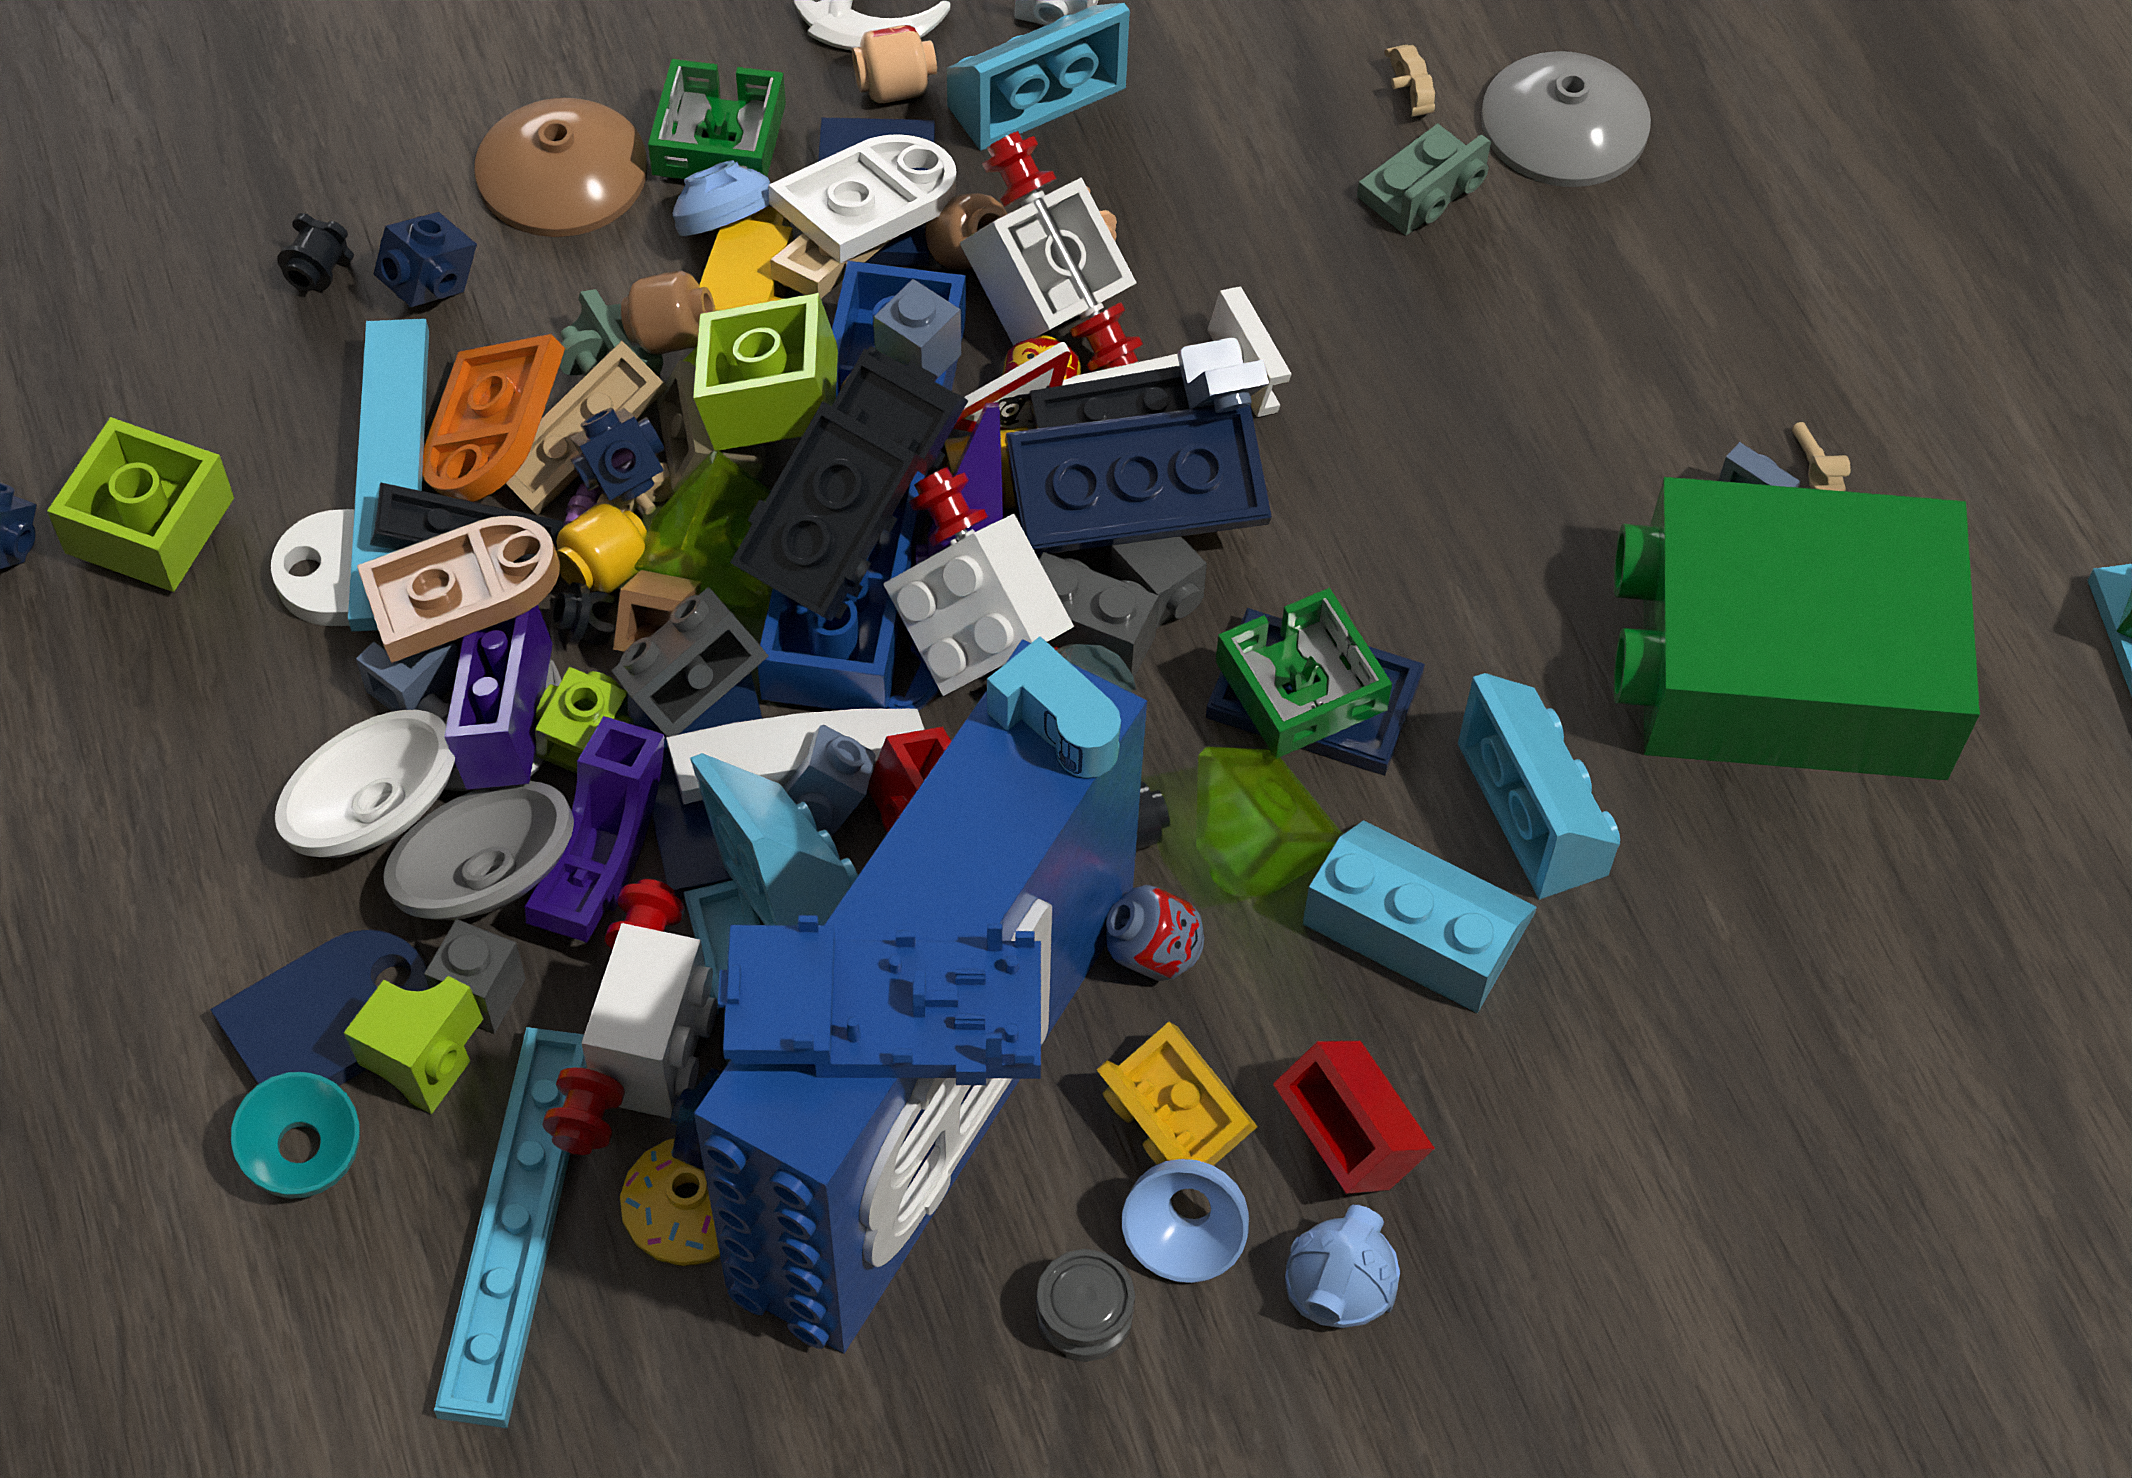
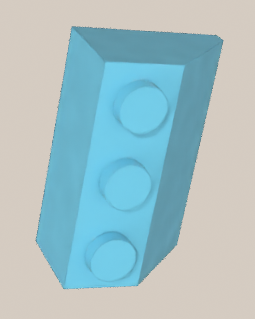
M1125 3L1094 5L1075 14L1063 16L1057 21L1025 35L1013 37L1004 44L978 55L966 57L958 63L947 67L948 108L979 150L982 151L1013 132L1019 131L1021 134L1125 89L1129 8Z
M1486 673L1474 676L1458 739V746L1538 899L1540 900L1609 876L1617 849L1620 846L1619 830L1611 814L1607 811L1601 812L1591 793V779L1585 765L1579 759L1573 760L1564 743L1562 724L1556 712L1552 708H1545L1533 687Z
M703 753L691 757L692 767L724 868L765 925H798V915L818 916V925H825L858 877V874L849 858L840 860L836 846L828 831L824 829L818 832L805 802L795 804L784 788L777 782Z
M1363 820L1339 837L1310 884L1303 925L1478 1014L1533 918L1537 907Z

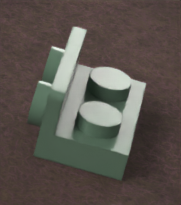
M1437 123L1359 181L1357 197L1407 236L1424 222L1432 223L1438 219L1447 205L1462 193H1472L1482 184L1489 170L1487 161L1491 141L1481 134L1465 145Z

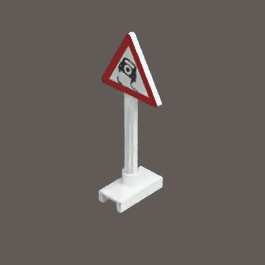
M1242 287L1221 290L1207 330L1213 341L1236 338L1239 343L1243 363L1264 360L1269 384L1251 396L1252 404L1250 406L1256 417L1278 413L1280 403L1274 395L1272 387L1273 385L1289 382L1291 372ZM1061 342L965 396L964 398L968 400V403L953 429L972 432L985 403L998 402L1000 406V430L1024 426L1032 430L1034 429V424L1028 402L1030 391L1179 366L1177 354L1064 379L1071 352L1066 343Z

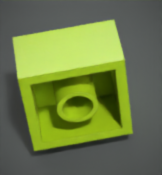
M819 293L700 314L693 398L715 451L801 437L822 401L830 406L833 405L836 399L838 345Z
M110 417L47 510V513L65 554L175 592L232 503L234 495L220 455Z

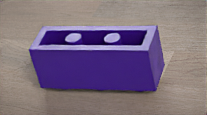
M538 605L517 617L463 637L444 738L450 752L455 757L454 762L466 789L529 784L536 747L535 729L539 723V720L535 718L536 710L545 691L553 646Z

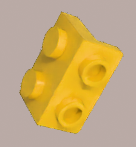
M1167 1022L1119 1066L1106 1060L1097 1068L1099 1074L1109 1085L1102 1092L1104 1098L1124 1121L1130 1123L1135 1119L1149 1136L1142 1145L1157 1165L1170 1160L1190 1159L1214 1166L1258 1127L1181 1030L1171 1022Z

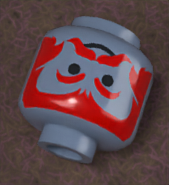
M1151 885L1133 888L1112 906L1107 916L1105 937L1110 955L1118 964L1154 980L1166 981L1176 978L1196 963L1203 950V925L1199 912L1190 902Z

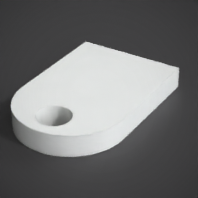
M909 135L878 136L862 141L769 184V204L837 262L843 263L938 217L956 194V166L952 157L943 148L926 139ZM913 168H927L929 170L920 171Z
M355 509L328 510L310 515L290 527L282 535L274 549L271 559V573L277 593L284 606L304 621L323 626H350L348 609ZM314 560L320 563L319 568L308 576L298 577L289 574L291 567L300 561Z

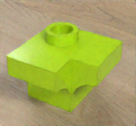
M447 976L437 986L424 991L404 990L383 980L344 1031V1035L360 1066L389 1081L405 1095L411 1104L433 1114L470 1063L464 1045L482 1022L483 1017L470 986L450 976Z

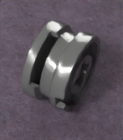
M1090 1249L1066 1252L1053 1260L1041 1275L1036 1294V1319L1039 1333L1050 1348L1053 1346L1066 1354V1359L1082 1362L1104 1359L1118 1350L1130 1334L1135 1303L1132 1278L1121 1262L1105 1252Z

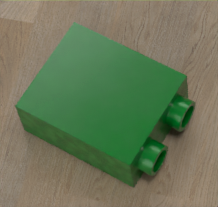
M1664 477L1650 526L1621 525L1615 553L1614 595L1616 598L1643 600L1644 629L1622 628L1620 631L1614 665V700L1616 704L1644 706V755L1936 780L1949 779L1980 715L1966 501Z

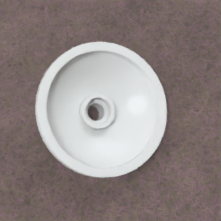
M399 710L367 719L329 740L303 762L284 787L275 811V823L279 834L291 849L300 854L312 857L334 858L369 850L405 832L432 806L449 780L455 757L450 752L444 738L445 722L440 717L427 711Z

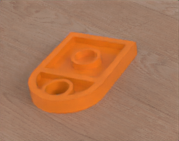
M552 334L458 352L423 451L422 476L439 495L471 502L480 500L501 488L522 466L534 442L565 351V347Z

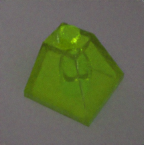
M719 450L711 452L653 517L644 540L645 549L634 568L637 571L645 570L700 581V594L709 587L731 613L765 620L773 588L730 562L752 525L747 520L759 499L765 502L771 491Z
M1205 747L1198 755L1196 849L1210 865L1209 874L1213 881L1227 893L1233 896L1270 895L1323 863L1339 837L1343 835L1281 758L1276 759L1271 750Z

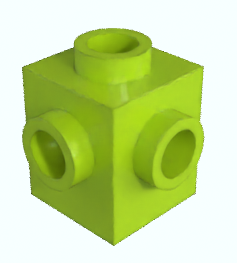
M569 666L559 686L550 684L544 691L538 704L535 716L539 720L535 729L536 757L577 774V760L603 716L634 724V719L628 716V692L622 689L614 679L603 673L590 671L586 674Z

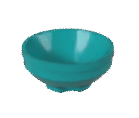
M307 1072L284 1073L271 1077L257 1085L241 1102L231 1126V1145L234 1157L244 1175L260 1189L272 1195L285 1198H306L322 1193L334 1186L348 1172L355 1160L360 1143V1123L355 1106L347 1093L333 1081L321 1075ZM309 1127L320 1136V1148L317 1154L307 1162H290L280 1154L281 1139L292 1128Z

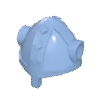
M1351 1205L1344 1218H1335L1321 1222L1309 1231L1301 1234L1300 1237L1297 1236L1294 1240L1286 1265L1285 1285L1289 1301L1302 1316L1320 1325L1346 1328L1364 1325L1383 1315L1386 1311L1391 1312L1398 1290L1400 1270L1396 1252L1384 1235L1380 1233L1384 1221L1378 1213L1361 1205Z

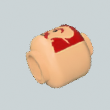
M899 25L867 31L861 37L860 47L852 48L853 67L859 92H868L872 100L877 103H888L920 97L926 92L928 76L937 74V61L932 41L922 42L918 31L911 25Z

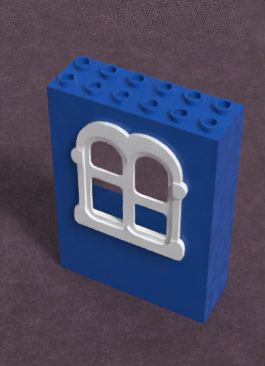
M1022 639L1007 662L1031 643ZM1074 664L1072 665L1103 692L1119 710L1121 718L1120 747L1117 762L1111 770L1099 777L1092 778L1078 777L1067 772L1057 760L1055 747L1046 742L1022 719L1008 731L987 713L986 691L825 923V925L834 926L835 940H896V930H915V940H958V934H987V923L1003 924L1002 941H1015V931H1035V941H1041V1046L1107 944L1105 937L1106 921L1110 909L1123 895L1133 889L1147 700ZM730 1060L694 1112L725 1286L729 1289L728 1295L730 1298L753 1314L763 1315L767 1310L788 1322L787 1327L790 1332L809 1346L822 1349L827 1344L845 1354L1020 1079L986 1078V1085H956V1078H816L815 1064H732V1060Z

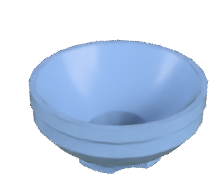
M734 160L719 163L694 173L684 180L686 185L676 201L672 214L676 223L675 227L680 236L699 234L728 225L770 205L768 189L770 181L768 177L760 172L739 167L738 163L734 162Z
M1176 1159L1151 1167L1139 1177L1128 1193L1122 1211V1230L1126 1244L1132 1254L1145 1268L1173 1281L1193 1283L1219 1276L1235 1264L1244 1250L1248 1237L1249 1212L1245 1197L1238 1185L1226 1173L1213 1165L1198 1160ZM1182 1189L1198 1190L1207 1197L1210 1202L1211 1211L1198 1219L1185 1218L1176 1212L1172 1205L1171 1197Z

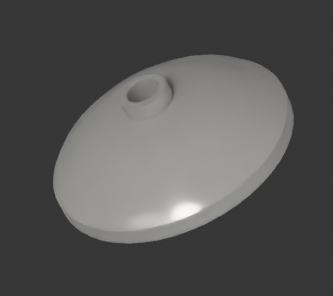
M1567 51L1534 54L1505 67L1488 86L1481 111L1484 136L1491 141V149L1506 165L1532 180L1562 187L1596 185L1609 181L1627 171L1643 153L1651 124L1647 101L1638 86L1626 74L1596 57Z
M530 781L529 784L480 788L466 793L428 814L401 838L391 852L384 869L386 890L400 910L415 917L431 920H459L498 910L530 891L556 866L572 836L574 827L573 813L560 791L541 782Z

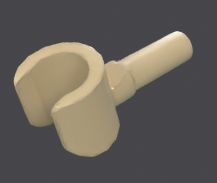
M1804 422L1796 423L1792 427V432L1809 461L1808 475L1810 488L1845 491L1846 487L1843 476L1850 475L1849 458L1846 455L1825 456L1823 449L1818 446Z

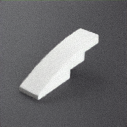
M848 709L797 713L726 724L666 737L683 803L688 804L703 800L690 760L693 756L701 753L777 782L783 787L808 756L816 730L820 725H826L845 736L855 739L861 745L872 750L876 755L872 769L873 772L886 736L924 730L918 709Z

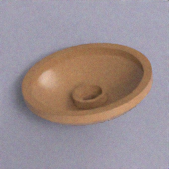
M577 98L546 99L512 111L488 131L479 145L475 158L477 188L488 209L501 221L515 229L546 237L580 235L613 222L623 215L637 200L647 176L645 146L640 134L632 123L623 115L605 105Z

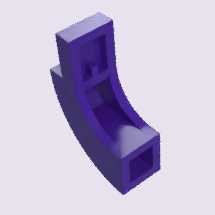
M603 716L577 760V786L572 807L574 819L572 836L559 862L538 883L525 906L526 924L588 942L605 910L615 911L620 891L624 886L628 885L650 824L662 769L664 734Z

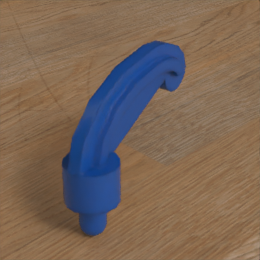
M906 630L905 636L912 643L910 651L921 661V664L905 697L900 695L892 696L889 699L888 709H918L919 711L939 692V688L909 631Z

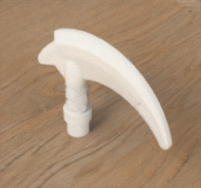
M793 0L796 10L810 26L807 30L809 36L830 46L851 51L852 48L860 47L862 35L870 30L911 25L918 31L921 38L932 31L950 11L951 5L949 1L944 0L931 9L916 15L902 18H878L852 10L853 0H821L818 2L813 0Z

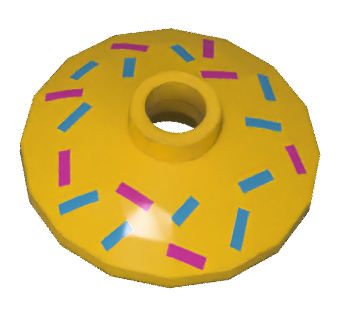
M698 1136L668 1139L644 1152L628 1171L620 1194L622 1221L635 1245L658 1261L680 1266L708 1263L720 1257ZM685 1183H695L699 1186L698 1192L690 1198H680L674 1193L678 1186Z

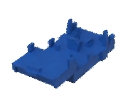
M798 915V925H730L728 970H720L718 1008H725L724 1059H731L732 1064H815L816 1078H956V1085H986V1078L1041 1079V941H1035V931H1015V941H1002L1003 924L987 923V934H958V940H915V930H896V940H835L834 926L818 925V916Z

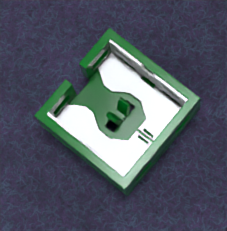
M671 59L648 142L652 175L686 179L694 173L719 163L734 160V162L738 163L739 167L753 169L768 177L786 105L784 73L737 67L738 101L720 99L718 64ZM689 77L709 79V82L689 80ZM747 84L766 86L767 90L747 87ZM708 133L709 138H703V134ZM736 136L735 141H728V137Z
M1330 587L1284 606L1280 632L1284 640L1269 647H1266L1269 621L1265 615L1218 634L1215 662L1276 759L1388 710L1392 682ZM1316 676L1319 682L1313 684L1314 678ZM1290 685L1294 692L1287 694L1283 687Z

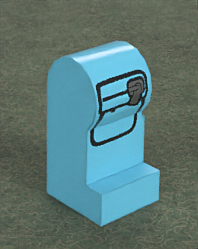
M1041 636L987 678V713L1006 731L1022 719L1046 742L1055 747L1057 760L1067 772L1083 778L1099 777L1110 771L1117 762L1121 718L1118 708Z

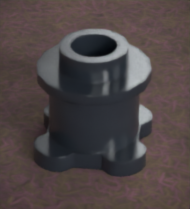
M299 213L292 221L293 228L299 234L292 245L283 247L277 256L278 265L286 281L295 288L303 291L326 290L333 281L332 270L335 265L348 266L354 258V253L348 248L346 243L348 232L337 222H323L312 218L306 213Z

